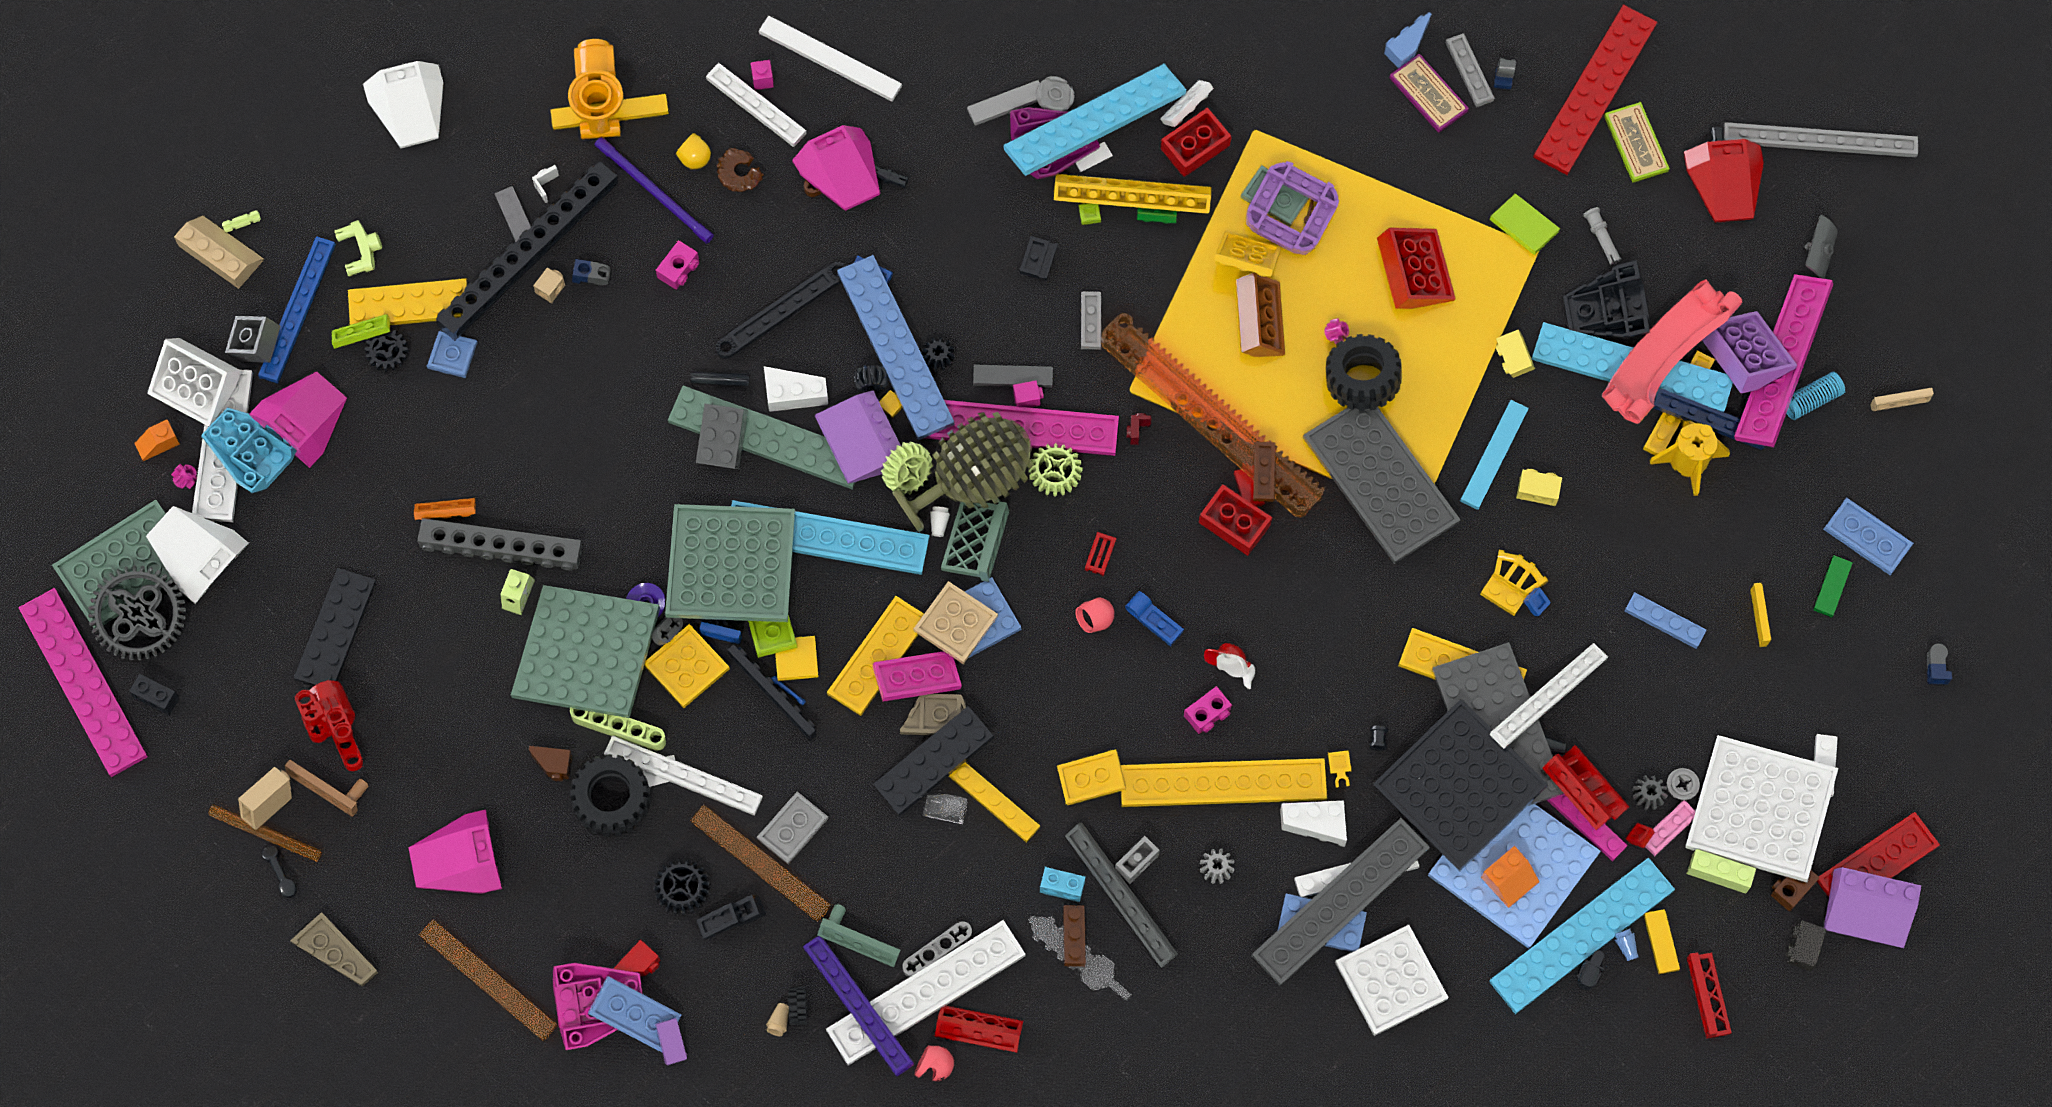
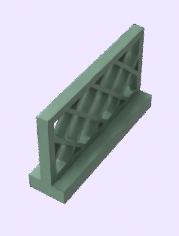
M960 502L942 562V571L980 577L981 581L989 582L1009 515L1007 503L999 502L998 505L987 503L989 508H982L980 503H973L976 511L966 516L963 511L967 505L964 502ZM987 509L994 510L993 515L987 519L982 515V512ZM979 515L983 521L973 526L969 520ZM967 522L971 528L961 533L958 529L959 526ZM986 525L989 529L988 533L980 537L976 530ZM974 532L977 539L968 544L964 537ZM962 539L965 546L955 550L953 547L954 543ZM981 542L984 546L983 550L975 554L971 547ZM969 549L973 556L963 561L959 554ZM957 557L960 561L956 566L948 565L949 560ZM976 560L978 563L977 570L968 569L966 565Z

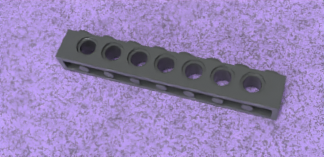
M422 519L418 536L420 548L429 552L434 550H441L446 554H454L456 552L462 553L466 557L477 555L487 560L499 558L509 563L514 560L521 561L525 565L541 564V566L546 568L557 566L567 571L579 569L583 548L581 540ZM445 535L443 540H436L437 536ZM458 538H465L464 542L456 543ZM479 540L485 541L482 546L475 545ZM498 543L505 544L501 549L495 548ZM518 546L525 547L524 550L520 552L515 551L516 547ZM537 549H544L542 554H535ZM558 551L565 552L561 557L554 556Z

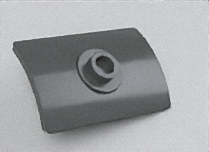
M1823 215L1818 218L1812 243L1805 245V249L1809 252L1805 265L1817 274L1819 278L1825 279L1838 232L1836 226Z

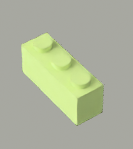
M1696 849L1692 854L1687 874L1747 893L1751 888L1756 868Z

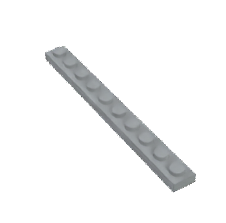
M1724 123L1723 141L1747 139L1767 147L1917 157L1918 155L1917 136Z

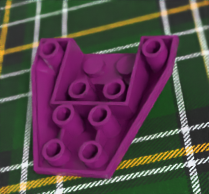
M1030 107L1012 110L1010 112L1011 140L1013 141L1068 112ZM1098 140L1030 173V175L1037 179L1057 175L1100 148Z

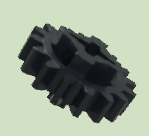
M394 330L392 333L388 332L372 337V341L367 340L366 343L369 347L364 348L367 353L365 356L367 361H370V365L372 367L376 365L378 371L383 367L385 372H388L390 367L395 371V365L401 367V360L406 361L407 357L405 354L409 353L406 347L408 345L406 340H403V335L397 336V332Z

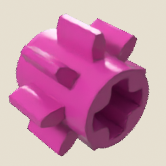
M1339 318L1330 320V323L1326 324L1325 336L1330 342L1334 341L1335 344L1341 340L1344 342V339L1349 335L1347 323L1339 321Z
M179 464L171 474L174 484L182 489L186 486L190 489L197 480L195 468L188 464L184 467Z

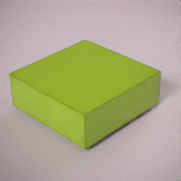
M1086 203L1079 205L1082 225L1101 222L1098 204Z

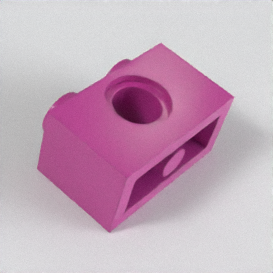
M678 240L656 269L657 278L677 290L680 285H684L690 271H694L699 264L698 252ZM677 264L684 265L682 268H675Z

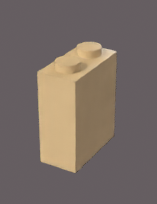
M274 767L238 798L241 818L253 829L257 830L292 799L290 777L288 774Z

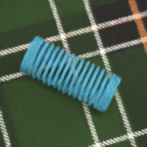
M1831 372L1813 381V383L1798 389L1792 396L1790 408L1788 407L1786 414L1792 420H1796L1804 416V414L1810 413L1813 409L1819 408V406L1845 393V386L1842 379L1837 373Z

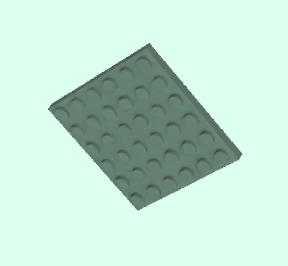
M674 504L666 618L788 622L795 509Z
M543 585L511 692L512 698L630 718L651 643L652 632L655 629L660 611L659 604Z

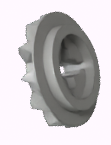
M1679 768L1671 772L1666 783L1668 792L1673 795V798H1678L1681 801L1693 798L1698 793L1700 787L1697 775L1686 768ZM1679 779L1682 780L1683 783L1689 782L1686 786V790H1684L1683 787L1676 788L1680 783Z

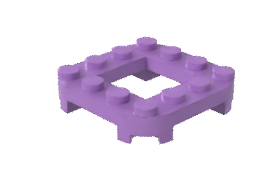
M1286 161V163L1272 165L1248 207L1246 224L1254 233L1288 251L1306 255L1317 246L1339 203L1338 194L1333 184L1330 182L1325 183L1294 167L1292 162ZM1282 185L1317 202L1301 233L1267 216Z

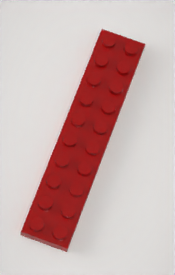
M1625 5L1622 6L1533 158L1566 175L1569 174L1656 27V21Z

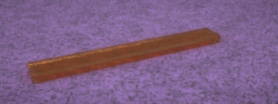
M705 805L691 819L695 826L817 922L831 907L827 901Z
M432 920L419 934L423 940L542 1041L557 1027L554 1021L436 921Z

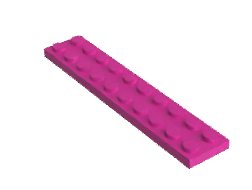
M1794 274L1773 333L1795 361L1797 367L1760 389L1751 391L1734 436L1736 441L1770 447L1775 446L1832 290V280Z
M944 400L955 425L925 437L938 440L943 437L944 440H949L950 437L947 433L950 430L956 433L959 430L957 426L961 423L964 426L970 424L967 419L971 416L977 421L981 420L977 413L984 412L987 418H994L992 413L999 412L1003 419H1012L1024 428L1030 438L1032 448L1039 449L1041 447L1046 449L1047 444L1054 448L1056 443L1058 445L1057 448H1061L1064 444L1065 450L1071 448L1072 452L1115 456L1119 416Z
M53 588L18 607L110 777L147 758L148 756L57 590Z

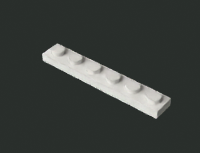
M720 63L707 74L706 80L791 146L795 147L806 135L804 128Z
M1418 860L1406 871L1419 868ZM1351 863L1295 877L1294 881L1299 897L1306 898L1317 895Z

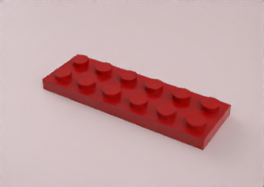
M1914 812L1820 875L1817 882L1829 897L1834 869L1843 867L1892 879L1935 850L1940 844L1916 812Z

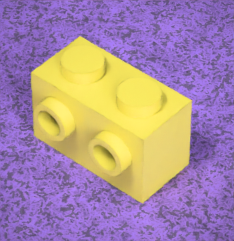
M1519 330L1496 338L1498 344L1495 346L1499 356L1503 355L1505 360L1502 365L1506 374L1510 373L1514 378L1535 369L1522 333Z
M1534 469L1522 470L1516 498L1556 506L1562 477H1558L1554 473H1538Z

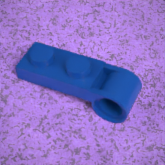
M1140 591L1125 606L1132 616L1169 646L1184 631L1182 627L1155 607L1152 601Z

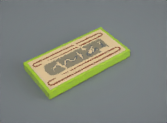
M1641 102L1605 113V120L1632 183L1669 171V166Z

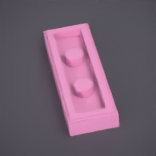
M1685 800L1681 802L1653 829L1655 833L1645 847L1656 856L1693 821L1696 811Z

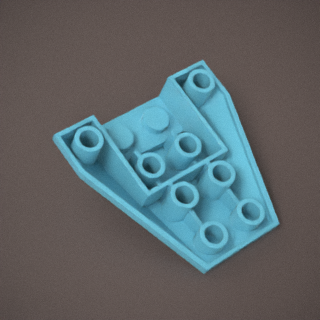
M228 407L202 434L204 441L235 482L251 493L267 489L292 462L297 452L294 447L270 426L266 425L263 428L248 413Z

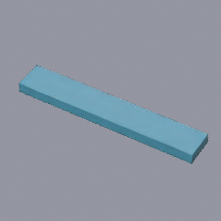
M1510 400L1460 502L1477 510L1479 509L1529 408Z

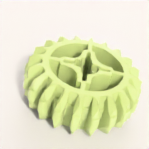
M911 441L909 443L903 442L902 446L897 445L895 451L891 450V455L886 456L887 461L882 463L884 469L881 470L883 473L882 479L886 486L893 492L899 489L904 495L906 493L911 494L913 490L918 491V487L923 486V482L928 480L927 476L932 473L930 470L933 467L932 458L928 450L922 445Z
M1056 443L1054 448L1047 444L1046 450L1040 447L1039 454L1034 453V459H1031L1033 467L1030 470L1028 468V471L1031 473L1029 478L1034 480V487L1039 485L1038 490L1040 492L1046 489V495H1049L1050 491L1053 492V496H1057L1059 491L1061 495H1065V489L1071 492L1072 486L1077 487V481L1081 480L1080 473H1082V468L1079 467L1081 460H1076L1078 454H1072L1071 448L1065 450L1064 444L1061 448H1057L1058 445ZM1045 461L1047 469L1041 475L1039 467ZM1070 465L1072 472L1066 479L1064 471ZM1052 468H1058L1059 472H1053Z

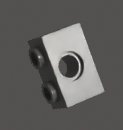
M1144 836L1116 864L1115 869L1125 881L1131 884L1159 856L1160 850Z

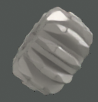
M1211 849V855L1205 853V859L1200 860V865L1203 866L1200 868V873H1206L1204 876L1205 880L1211 877L1212 884L1215 883L1216 879L1222 884L1223 877L1229 880L1231 877L1229 873H1234V868L1231 867L1234 865V860H1228L1230 857L1229 853L1223 856V849H1220L1218 854H1216L1214 849ZM1214 863H1216V865L1217 863L1221 864L1220 869H1218V867L1217 870L1214 869Z

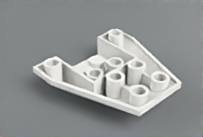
M415 61L380 70L363 84L368 103L400 148L439 139L443 80L439 65Z
M175 506L164 515L146 536L174 583L178 586L179 591L195 604L234 558L236 559L249 544L234 530Z

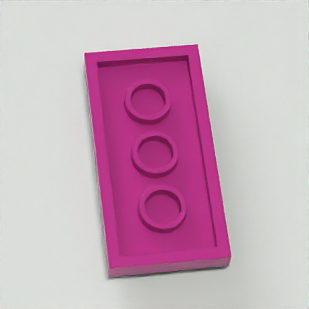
M944 651L874 662L872 666L882 701L959 690L962 686L954 658Z

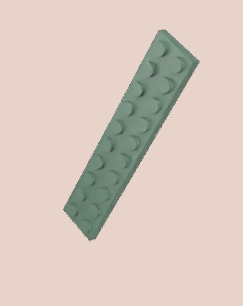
M682 386L668 418V423L700 434L705 403L746 409L748 414L742 450L853 490L856 482L847 483L824 436Z

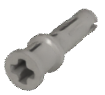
M1599 207L1592 208L1585 212L1583 216L1588 220L1591 232L1596 234L1609 264L1615 265L1617 264L1616 261L1620 262L1622 259L1606 230L1607 223L1603 221L1599 213Z

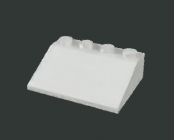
M180 338L165 339L147 394L210 426L216 420L235 390L241 370Z

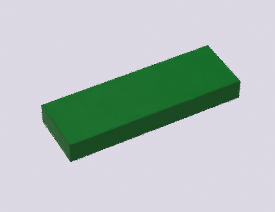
M1835 555L1832 557L1814 606V611L1833 617L1853 562Z

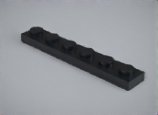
M733 644L728 649L729 657L811 741L816 736V726L810 719L805 720L801 716V710L795 704L792 706L787 701L789 699L782 690L777 691L772 679L769 676L764 677L760 673L762 671L761 668L754 661L751 663L747 659L748 655L741 647L737 648Z

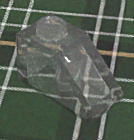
M949 794L927 795L923 816L963 824L967 809V798Z

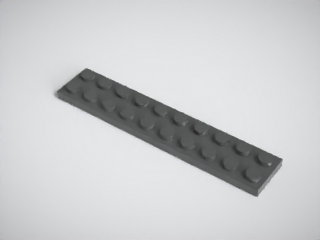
M1400 818L1252 954V957L1281 986L1424 855L1430 847Z

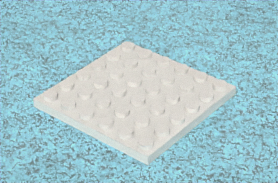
M1718 735L1686 848L1694 851L1698 849L1747 866L1807 882L1838 768Z

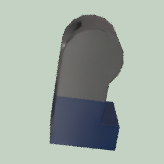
M1499 59L1495 70L1494 88L1511 90L1516 59Z
M575 259L572 282L607 285L611 268L597 262Z
M1942 644L1933 645L1927 653L1928 684H1949L1952 680V671H1946L1945 658L1948 655V650Z

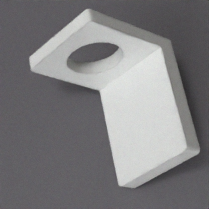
M555 165L548 169H542L536 176L532 177L534 186L545 203L548 202V199L541 186L559 176Z

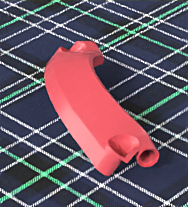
M1707 280L1699 282L1650 329V333L1645 334L1613 375L1605 391L1602 393V397L1614 411H1619L1624 419L1639 424L1654 407L1656 393L1672 368L1696 344L1724 324L1742 304L1741 297L1735 292L1730 291L1724 296L1721 291L1716 292Z

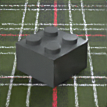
M236 316L225 353L240 362L270 363L281 326L267 317Z

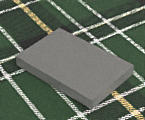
M796 792L757 836V839L784 862L789 864L829 818L799 792Z

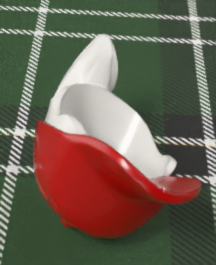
M1224 643L1218 650H1205L1204 659L1207 663L1217 666L1219 670H1224L1233 677H1243L1244 686L1251 689L1255 667L1246 660L1244 652L1238 646Z

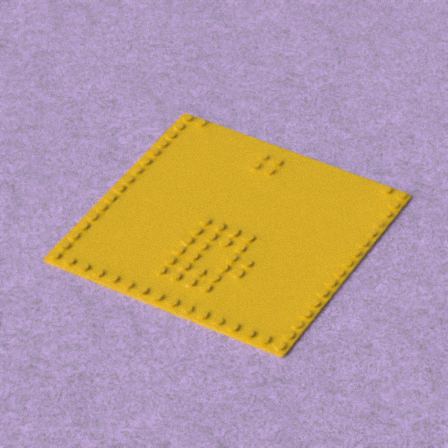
M1254 130L1131 384L1130 392L1255 446V442H1275V455L1332 479L1303 439V435L1347 408V405L1342 406L1338 403V399L1334 400L1332 398L1326 381V359L1333 347L1336 348V344L1334 341L1330 342L1326 338L1325 327L1327 326L1326 324L1330 323V320L1339 318V321L1346 322L1349 327V335L1347 337H1357L1358 334H1363V336H1368V334L1374 335V338L1381 337L1385 339V343L1390 342L1394 349L1398 351L1402 367L1400 390L1395 394V398L1391 402L1387 401V405L1383 407L1378 406V408L1435 484L1496 349L1495 345L1498 344L1496 338L1501 337L1539 251L1533 255L1508 234L1263 132ZM1288 161L1294 163V167L1325 183L1330 182L1333 184L1338 194L1339 203L1321 239L1311 252L1306 255L1295 254L1281 247L1271 277H1266L1280 282L1285 355L1253 357L1241 352L1236 279L1253 272L1241 271L1231 265H1221L1214 261L1225 231L1277 245L1254 233L1247 226L1246 213L1250 203L1242 199L1241 194L1261 165L1269 169L1272 165ZM1311 199L1308 200L1290 228L1300 233L1303 231L1306 225L1304 218L1307 216ZM1314 201L1312 212L1317 204L1316 201ZM1389 227L1437 229L1456 300L1414 309H1395L1377 237ZM1359 365L1350 369L1346 374L1356 380H1370L1378 376L1381 371L1370 365Z

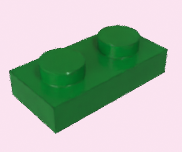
M1138 208L1137 220L1145 222L1176 223L1177 211Z

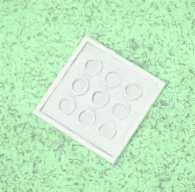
M1409 925L1335 961L1374 1036L1448 1000L1444 988Z

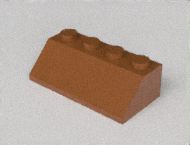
M1255 272L1236 279L1241 352L1253 357L1285 355L1280 282L1268 277L1259 276Z

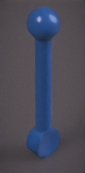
M776 676L771 678L775 684L784 689L800 704L804 705L806 701L778 681Z

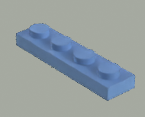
M1635 592L1624 611L1697 649L1706 632V629Z

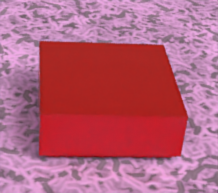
M1637 823L1626 840L1633 845L1644 848L1655 831L1650 827Z

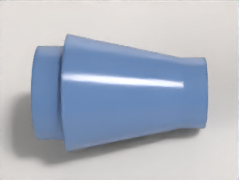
M1631 929L1615 934V942L1627 961L1639 957L1635 935L1631 932Z

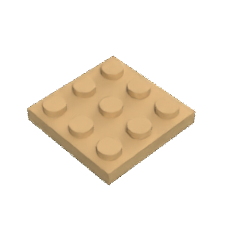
M948 581L913 630L964 664L998 618V614Z

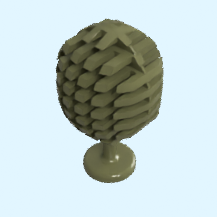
M981 412L977 413L981 420L975 421L971 416L967 419L970 424L966 426L962 423L957 426L959 430L956 433L950 430L947 433L950 437L947 443L943 437L940 439L941 453L939 454L936 451L933 454L937 461L935 470L937 484L913 501H908L899 489L892 492L918 532L924 529V524L917 515L918 511L943 494L954 501L964 502L968 508L975 507L973 503H980L982 508H989L986 501L992 500L996 504L999 502L998 497L1002 494L1004 497L1010 495L1008 490L1012 487L1015 491L1020 488L1017 484L1020 478L1025 484L1028 477L1024 472L1027 467L1029 470L1033 467V463L1030 460V450L1032 451L1028 434L1019 423L1012 419H1003L999 412L992 413L994 418H987L985 413Z

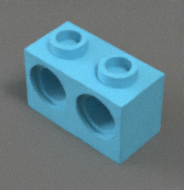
M1045 867L1040 885V893L1080 902L1085 877Z

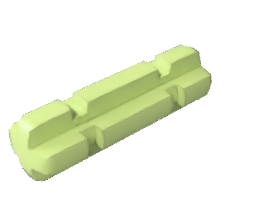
M253 211L249 215L244 214L233 218L232 221H225L222 223L225 232H230L234 228L238 229L250 225L251 222H258L261 220L258 211Z

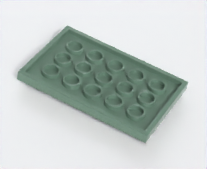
M157 500L149 503L52 565L89 622L95 620V618L91 619L88 617V614L94 613L88 607L95 606L94 603L90 602V598L97 599L93 591L101 592L97 585H106L103 578H106L108 581L112 580L109 575L110 573L117 577V569H120L122 574H124V567H128L129 572H133V565H136L137 571H140V567L144 566L145 572L148 571L149 567H152V574L160 570V578L164 574L168 576L165 582L172 579L146 537L165 515ZM132 578L118 583L111 591L124 589L136 595L143 586L155 585L156 583L148 579ZM153 592L146 593L144 599L152 595ZM109 596L105 597L101 608L103 625L119 616L109 607ZM114 597L118 603L117 605L120 603L126 605L123 600L124 597L122 599ZM129 599V601H130L131 603H133L134 605H135V603L141 602L140 600H139L138 602H133L132 600Z

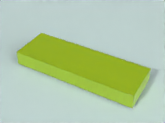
M388 314L332 330V345L334 349L390 332V318Z

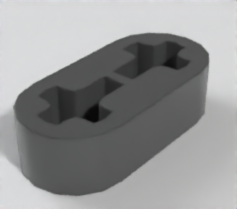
M663 618L652 632L654 643L661 646L670 642L683 627L682 618Z

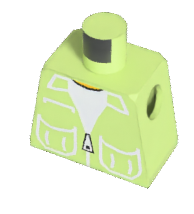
M513 569L509 571L501 592L502 609L522 615L535 582L530 575Z

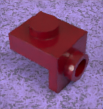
M1144 413L1131 415L1130 426H1127V438H1130V445H1138L1139 426H1150L1151 416H1147Z

